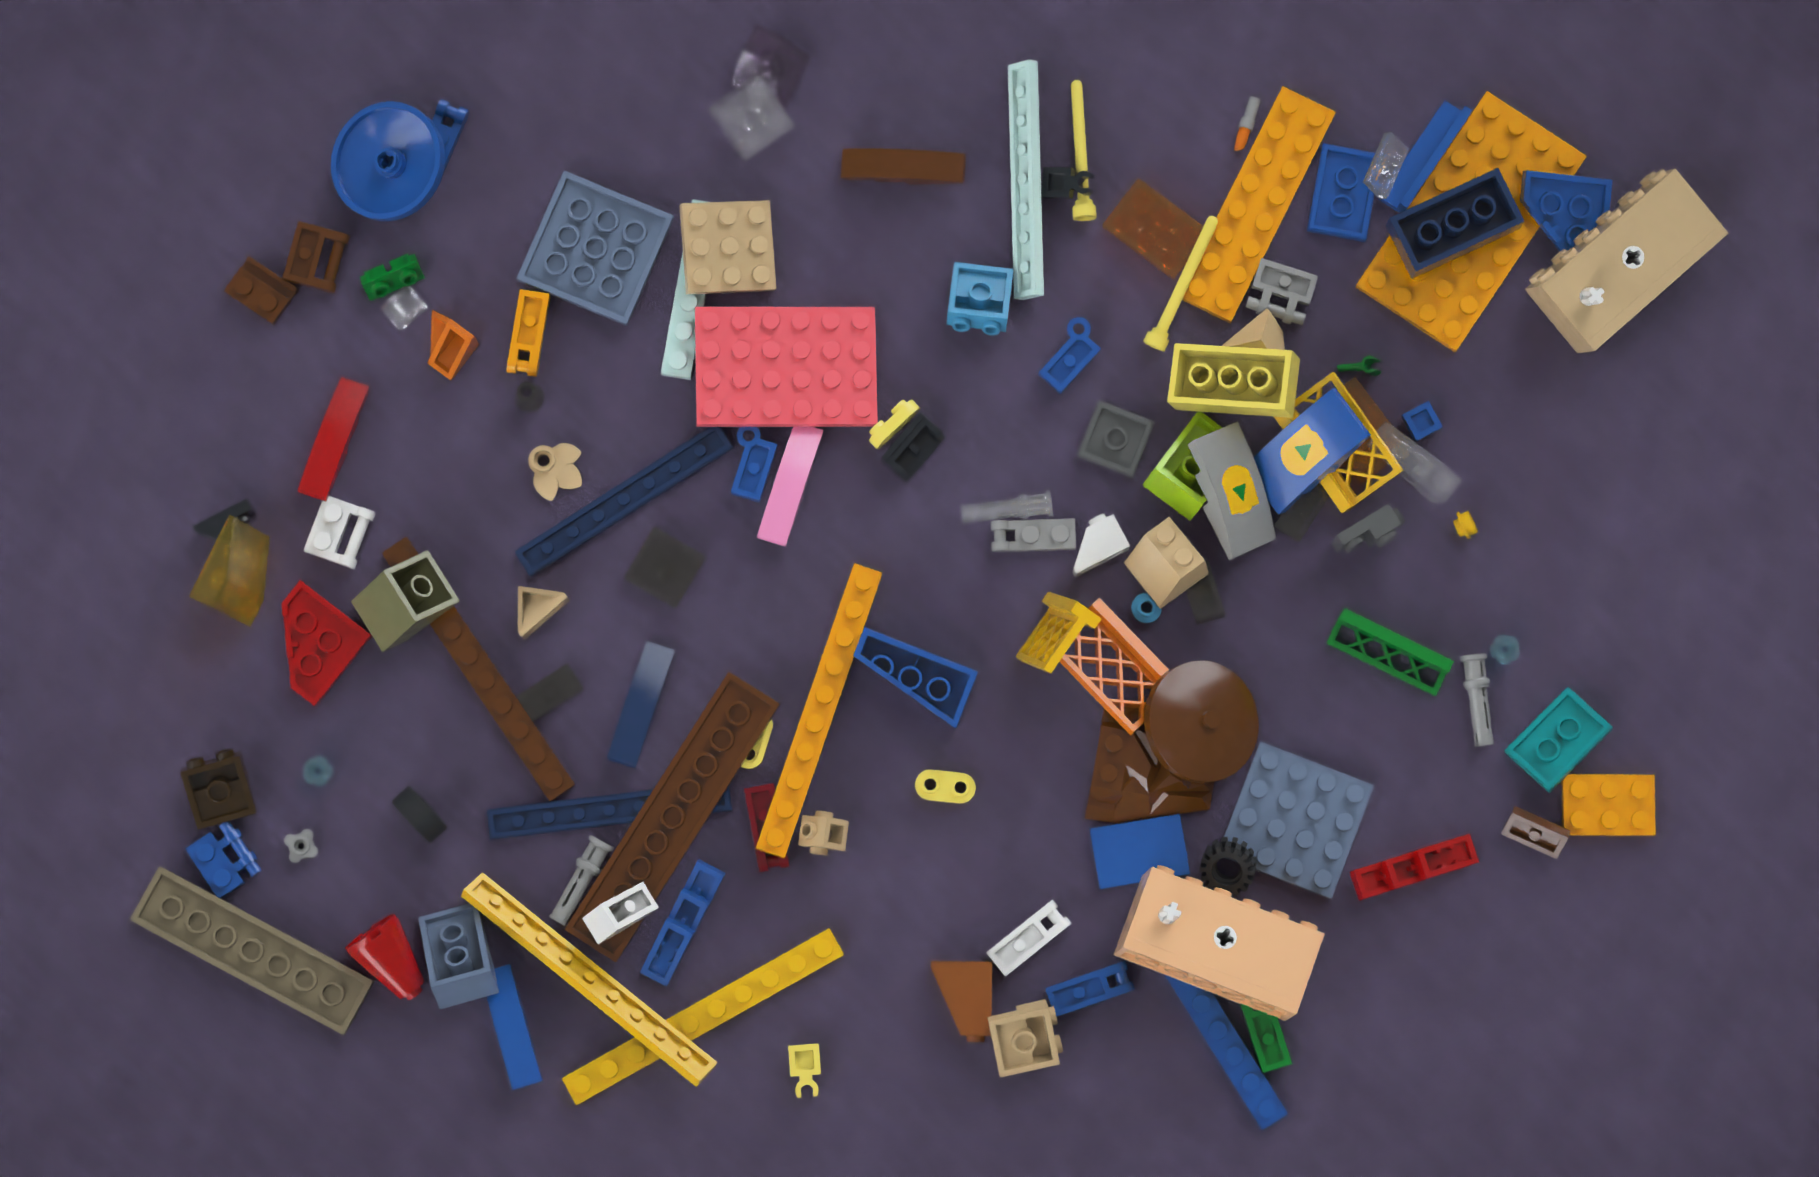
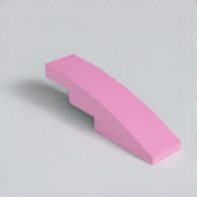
M815 427L792 428L757 534L758 539L786 547L824 430Z

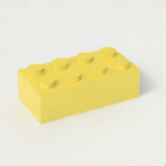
M1175 343L1167 402L1174 409L1181 411L1293 418L1300 358L1292 350Z

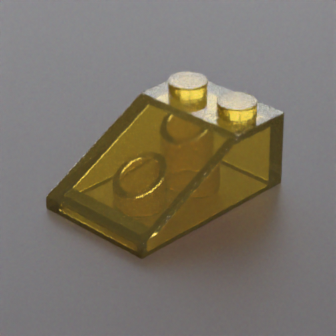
M229 515L189 597L232 620L251 627L264 601L270 537Z

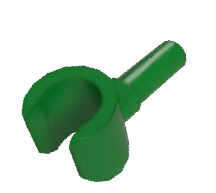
M1371 355L1365 356L1361 362L1337 365L1338 372L1364 371L1374 377L1382 373L1378 369H1370L1373 363L1381 362V360Z

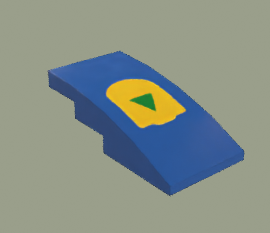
M1332 388L1307 408L1254 456L1267 499L1278 515L1285 513L1303 494L1311 492L1327 474L1335 472L1371 436L1336 388Z

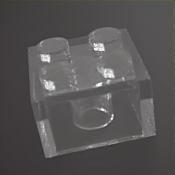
M758 75L752 76L707 108L739 157L746 161L795 127L762 76Z

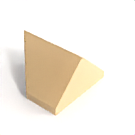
M1265 309L1222 345L1285 350L1283 331L1269 309Z
M518 586L519 635L526 640L570 601L564 592Z

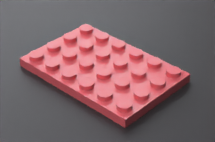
M695 307L696 427H873L878 423L875 307Z

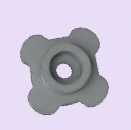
M304 829L300 834L286 835L284 843L289 847V860L291 862L299 863L301 859L315 858L318 855V848L315 847L313 841L314 833L311 830ZM300 843L304 844L303 849L298 847Z

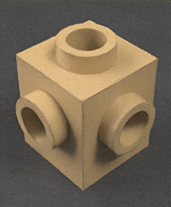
M815 811V816L802 815L798 845L809 847L810 853L828 856V850L845 851L849 821L833 818V813L826 811Z

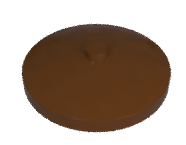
M1198 660L1177 665L1165 672L1156 681L1146 702L1144 725L1151 750L1158 761L1169 772L1186 781L1209 783L1225 779L1245 765L1252 755L1257 742L1259 718L1253 696L1237 674L1221 664Z

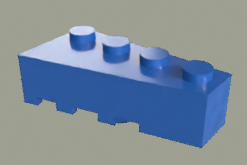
M864 627L853 655L954 728H957L979 672L867 627Z

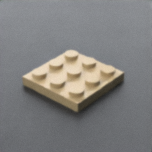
M770 200L682 203L679 205L686 294L776 290Z

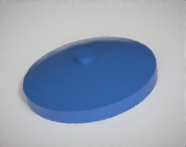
M394 101L376 103L356 113L340 131L331 156L332 180L340 198L356 213L377 221L403 219L421 209L436 192L445 167L444 143L433 121L420 110L408 104Z

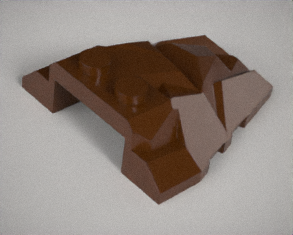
M1124 707V715L1132 724L1139 719L1138 708ZM1103 708L1097 752L1084 819L1118 824L1125 821L1145 820L1159 816L1210 810L1214 782L1195 783L1175 776L1155 757L1148 743L1144 724L1130 736Z

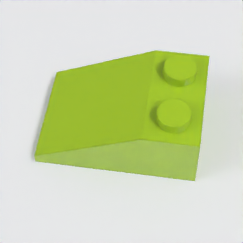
M1197 412L1142 484L1189 521L1192 520L1207 499L1195 477L1201 471L1187 444L1223 428L1203 412Z

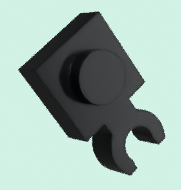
M1044 167L1041 197L1045 199H1073L1074 191L1085 196L1092 195L1093 190L1083 188V182L1086 179H1094L1095 175L1087 171H1081L1075 176L1076 169L1072 167Z

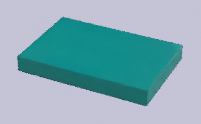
M1567 687L1504 751L1505 754L1550 793L1613 730V726L1573 690Z

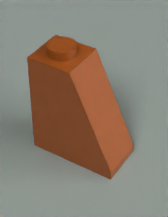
M931 961L932 973L960 1036H967V1042H985V1037H991L987 1017L992 1016V962Z

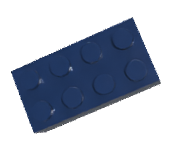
M1496 168L1390 217L1385 226L1411 279L1519 230L1525 221L1499 168Z

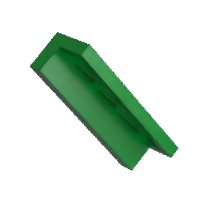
M1346 608L1341 611L1326 642L1327 645L1434 697L1437 695L1446 674L1454 663L1453 660ZM1342 625L1353 630L1357 642L1344 645L1335 640ZM1359 634L1366 636L1368 638L1361 640ZM1373 640L1380 643L1384 655L1375 659L1367 656L1363 646L1364 643ZM1359 646L1361 653L1352 648ZM1386 647L1394 650L1395 652L1388 653ZM1399 654L1407 656L1412 669L1403 672L1395 670L1390 657ZM1386 659L1388 666L1379 661ZM1414 660L1423 665L1416 667ZM1429 667L1439 672L1433 688L1421 682L1418 670ZM1413 672L1415 679L1406 674Z

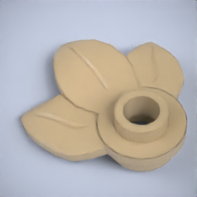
M561 443L553 448L545 445L534 448L529 455L528 462L531 470L535 473L533 485L536 491L543 498L553 501L558 488L576 489L581 487V474L573 463L578 460L582 452L574 445L568 443ZM547 456L549 458L548 465L540 466L538 464L539 458Z

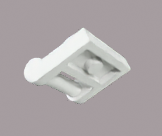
M329 496L327 501H322L303 551L355 569L358 561L355 559L369 521L373 522L376 513ZM351 515L357 516L358 519L344 555L337 553Z

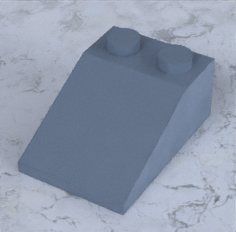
M469 903L418 917L430 986L439 1009L499 993L495 969L480 911Z

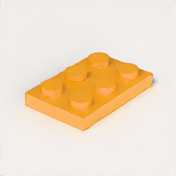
M1568 774L1561 781L1562 827L1571 831L1569 836L1656 835L1655 775Z

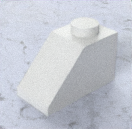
M1103 513L1089 521L1090 526L1086 528L1073 569L1075 578L1129 550L1130 544L1114 514L1106 517Z
M641 882L603 902L582 919L596 942L600 944L646 917L659 907L644 882Z

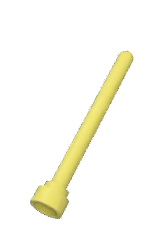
M1074 80L1071 83V100L1077 175L1081 171L1088 172L1083 85L1081 81ZM1088 179L1083 182V188H1089ZM1077 192L1078 200L1075 201V205L1072 207L1073 220L1091 221L1096 219V205L1093 204V200L1089 196Z
M1215 216L1207 218L1157 327H1153L1151 332L1148 331L1143 340V343L1165 352L1169 343L1167 331L1218 224V219Z

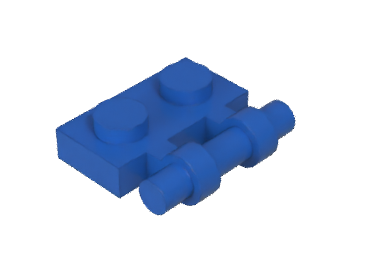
M230 821L224 822L219 826L225 835L221 840L218 841L213 832H209L185 848L214 894L221 899L245 884L239 872L247 869L251 877H254L262 871L256 862L258 860L257 856L253 851L250 852L241 839L243 837L242 833L238 828L235 829ZM232 846L240 858L234 864L224 851Z

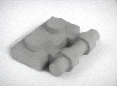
M1261 258L1252 289L1263 293L1261 299L1249 296L1246 308L1255 310L1258 315L1265 309H1269L1274 317L1281 318L1284 323L1291 324L1293 322L1303 325L1306 314L1295 311L1297 303L1309 306L1318 276ZM1271 295L1287 299L1286 308L1269 303Z

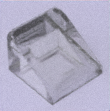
M406 286L386 300L382 311L399 330H402L427 310L428 306L410 286Z

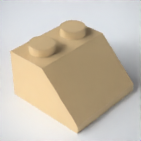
M1170 516L1148 531L1124 562V565L1159 609L1209 574L1204 558Z

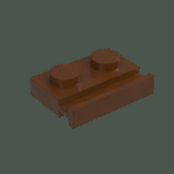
M248 256L243 266L238 269L226 286L224 292L275 326L299 290Z

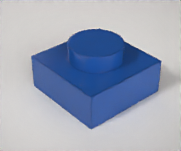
M1429 401L1401 415L1415 443L1443 428Z

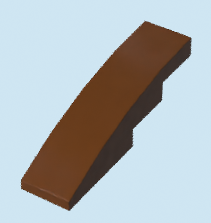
M843 148L840 178L843 180H873L877 183L905 182L908 185L964 184L966 154L913 149Z

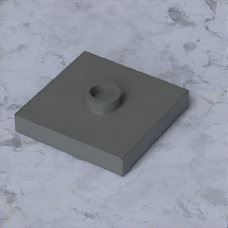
M1099 400L1076 457L1133 479L1155 421Z

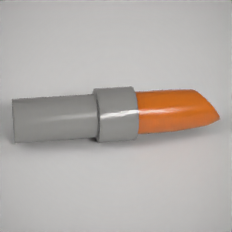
M1250 96L1244 116L1241 117L1234 146L1235 151L1245 148L1250 132L1253 131L1256 122L1255 117L1261 99Z

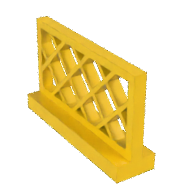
M1332 372L1295 399L1293 418H1274L1281 428L1284 429L1300 415L1295 408L1304 401L1315 403L1322 397L1323 387L1332 381L1338 392L1369 431L1370 437L1373 440L1371 452L1356 450L1349 457L1347 469L1338 468L1335 472L1327 474L1320 481L1339 511L1345 513L1404 470L1335 372ZM1317 392L1316 399L1309 398ZM1377 447L1382 452V454L1376 453ZM1355 454L1371 456L1368 473L1352 470ZM1376 457L1386 459L1393 468L1386 476L1373 474ZM1341 473L1346 474V480L1344 479ZM1352 475L1367 477L1366 489L1358 496L1350 487ZM1372 478L1379 479V481L1371 486Z
M1047 592L1041 602L1046 604L1049 609L1015 657L1023 663L1051 674L1084 625L1095 629L1102 618L1076 600Z

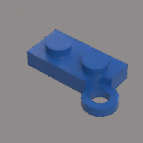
M1076 317L1069 321L1067 334L1070 339L1038 373L1059 394L1072 383L1101 351V348L1088 337L1091 326L1083 317ZM1076 324L1084 326L1085 331L1082 334L1074 333L1073 327Z
M740 427L737 431V440L745 448L731 494L760 503L778 444L761 439L760 430L757 427ZM746 431H752L755 436L753 440L746 441L743 438V434Z

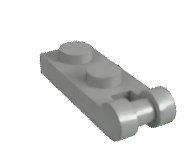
M1075 518L995 520L990 522L991 531L994 532V542H991L992 552L1076 550ZM1006 531H1015V541H1006Z

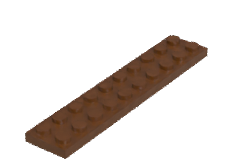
M728 671L564 930L615 963L618 962L646 917L600 944L596 942L582 918L603 902L641 882H644L656 902L780 707V703Z

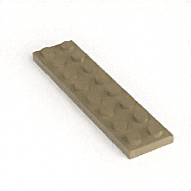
M161 866L158 867L130 918L132 922L342 1035H346L375 982Z

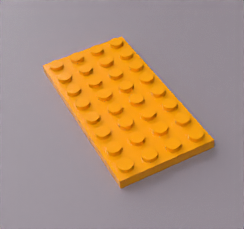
M1486 91L1407 209L1499 168L1525 221L1521 228L1411 279L1389 235L1355 287L1445 347L1456 352L1540 227L1520 202L1523 171L1575 175L1587 156Z

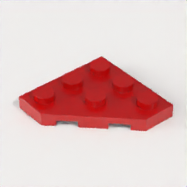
M299 580L281 603L290 671V688L314 707H317L372 638V635L303 581Z

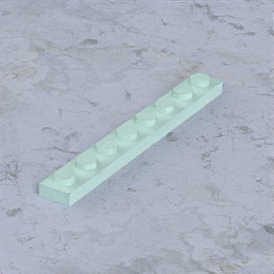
M1030 59L1008 65L1014 299L1017 300L1044 296L1038 61Z

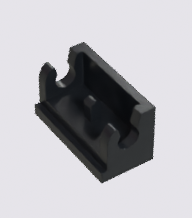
M920 412L881 457V463L907 484L944 441L945 436L936 425Z

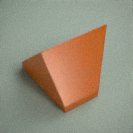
M432 310L430 358L427 364L449 380H452L479 346V343L474 335L455 321Z

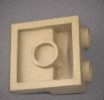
M1046 999L1017 1005L1016 1011L987 1017L1000 1078L1060 1064L1058 1053L1063 1052L1062 1042L1059 1034L1054 1035L1052 1026L1058 1024L1054 1006L1048 1007Z

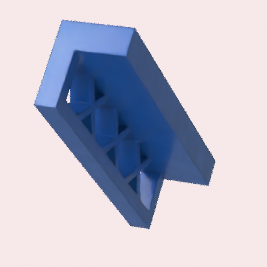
M1444 100L1378 200L1398 213L1407 210L1473 110L1464 106L1461 111Z

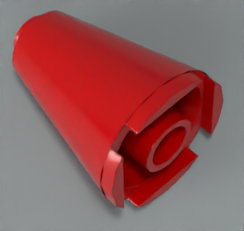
M391 913L370 926L371 929L364 934L361 933L355 937L345 949L354 960L399 999L406 997L409 1001L423 991L421 985L425 980L399 918L395 913Z

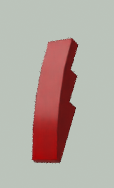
M343 377L340 378L313 444L298 487V493L327 501L348 454V445L359 423V414L369 394V386Z
M1469 833L1365 866L1349 873L1358 900L1361 901L1479 863V859Z

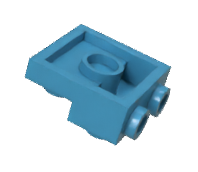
M954 262L946 325H952L954 330L960 332L968 331L970 328L982 329L987 335H997L1000 331L1006 332L1014 269Z

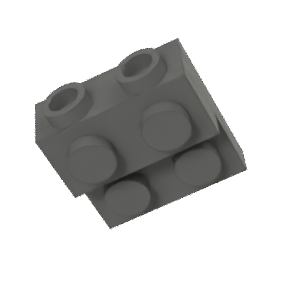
M1388 503L1337 534L1331 544L1337 553L1345 549L1347 554L1361 546L1364 541L1369 548L1375 544L1381 548L1395 539L1394 537L1398 535L1396 531L1402 528L1405 520L1397 508L1392 509Z

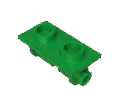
M406 253L389 261L392 270L388 272L383 264L364 271V275L359 278L370 301L385 297L393 291L413 285L425 278L415 253L411 255Z

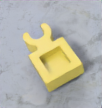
M819 1043L788 1046L790 1077L799 1076L800 1079L795 1088L797 1098H802L801 1089L804 1085H810L813 1088V1097L818 1096L819 1088L816 1082L813 1081L812 1075L821 1074Z

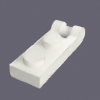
M1053 899L986 952L1005 977L1072 924L1066 916L1063 918L1056 909L1058 905ZM1046 916L1054 925L1048 931L1040 922Z

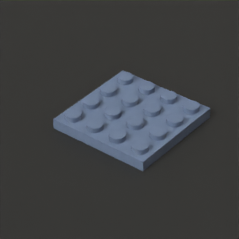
M563 171L516 279L523 284L628 326L672 225L674 215Z
M1260 741L1224 837L1228 836V841L1232 842L1233 837L1238 838L1237 843L1240 845L1243 841L1248 843L1246 849L1252 848L1254 851L1253 857L1257 859L1256 871L1331 900L1374 785ZM1224 857V859L1230 860V861L1235 862V863L1238 864V862H1237L1236 860H1234V859H1232V858Z

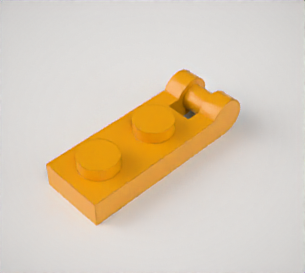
M520 289L507 361V373L516 374L517 371L526 372L527 376L537 377L550 302L549 293ZM520 351L530 353L529 361L519 359Z

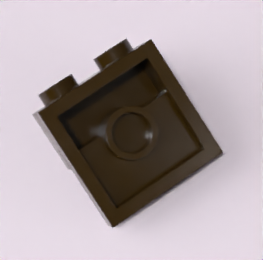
M233 748L223 749L215 753L216 758L204 761L203 756L191 758L185 761L186 766L181 768L180 775L197 829L257 813L258 810L250 788V779L241 751L233 752Z

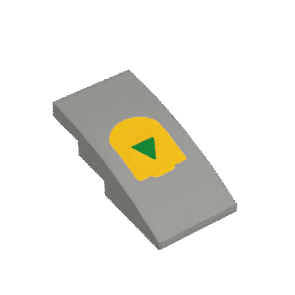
M1238 421L1188 443L1187 445L1201 471L1195 477L1208 501L1202 508L1228 559L1232 560L1275 540L1276 535L1264 485L1251 449Z

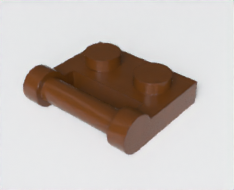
M298 221L282 280L335 294L337 288L335 280L345 245L348 246L351 236ZM326 239L332 241L333 246L324 278L319 279L315 277Z

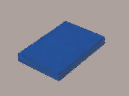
M1326 143L1322 144L1307 232L1366 242L1382 154Z
M1180 814L1089 829L1099 889L1140 883L1142 875L1151 867L1157 868V865L1174 870L1175 876L1190 875Z

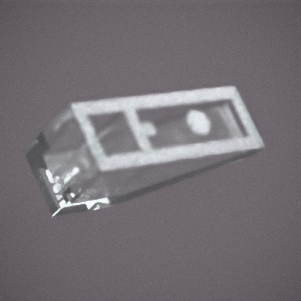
M1384 422L1378 429L1377 433L1404 470L1400 475L1432 503L1444 504L1463 480L1442 461L1388 422ZM1371 438L1367 446L1372 450L1373 440ZM1377 447L1376 453L1382 454V452ZM1383 459L1389 466H1391L1386 459Z

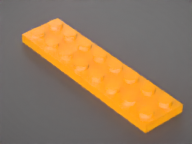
M1282 86L1216 217L1218 224L1182 299L1183 301L1231 324L1257 272L1260 260L1264 258L1335 116V111Z

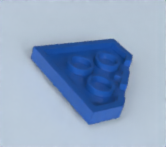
M1525 170L1522 173L1520 202L1559 252L1563 249L1568 251L1575 246L1573 240L1586 229L1590 231L1598 225L1595 222L1596 219L1610 210L1613 180Z

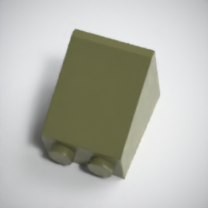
M427 550L382 571L351 602L381 651L385 652L406 642L459 603L460 600Z

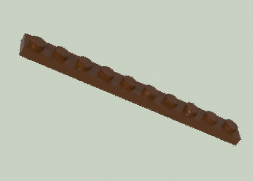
M407 536L382 552L390 567L419 554ZM455 606L430 623V626L549 801H554L576 786Z

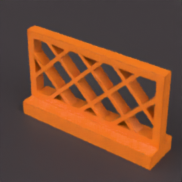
M1098 598L1088 608L1102 618L1095 628V637L1081 636L1079 633L1073 641L1075 642V655L1064 654L1059 662L1131 736L1144 724V708L1146 706V702H1144V689H1152L1156 681L1169 669ZM1081 643L1095 644L1096 657L1081 656ZM1101 645L1111 646L1116 651V659L1102 658ZM1081 663L1096 664V677L1086 676L1082 672ZM1102 665L1116 666L1117 679L1102 678ZM1122 667H1131L1137 673V681L1123 680ZM1103 685L1117 686V699L1107 698L1103 693ZM1123 687L1137 688L1138 701L1124 700ZM1124 707L1138 708L1139 719L1134 724L1124 715Z

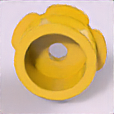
M1458 511L1456 513L1458 518L1453 520L1454 526L1460 537L1465 535L1467 539H1470L1471 535L1478 533L1476 524L1469 511L1461 514Z

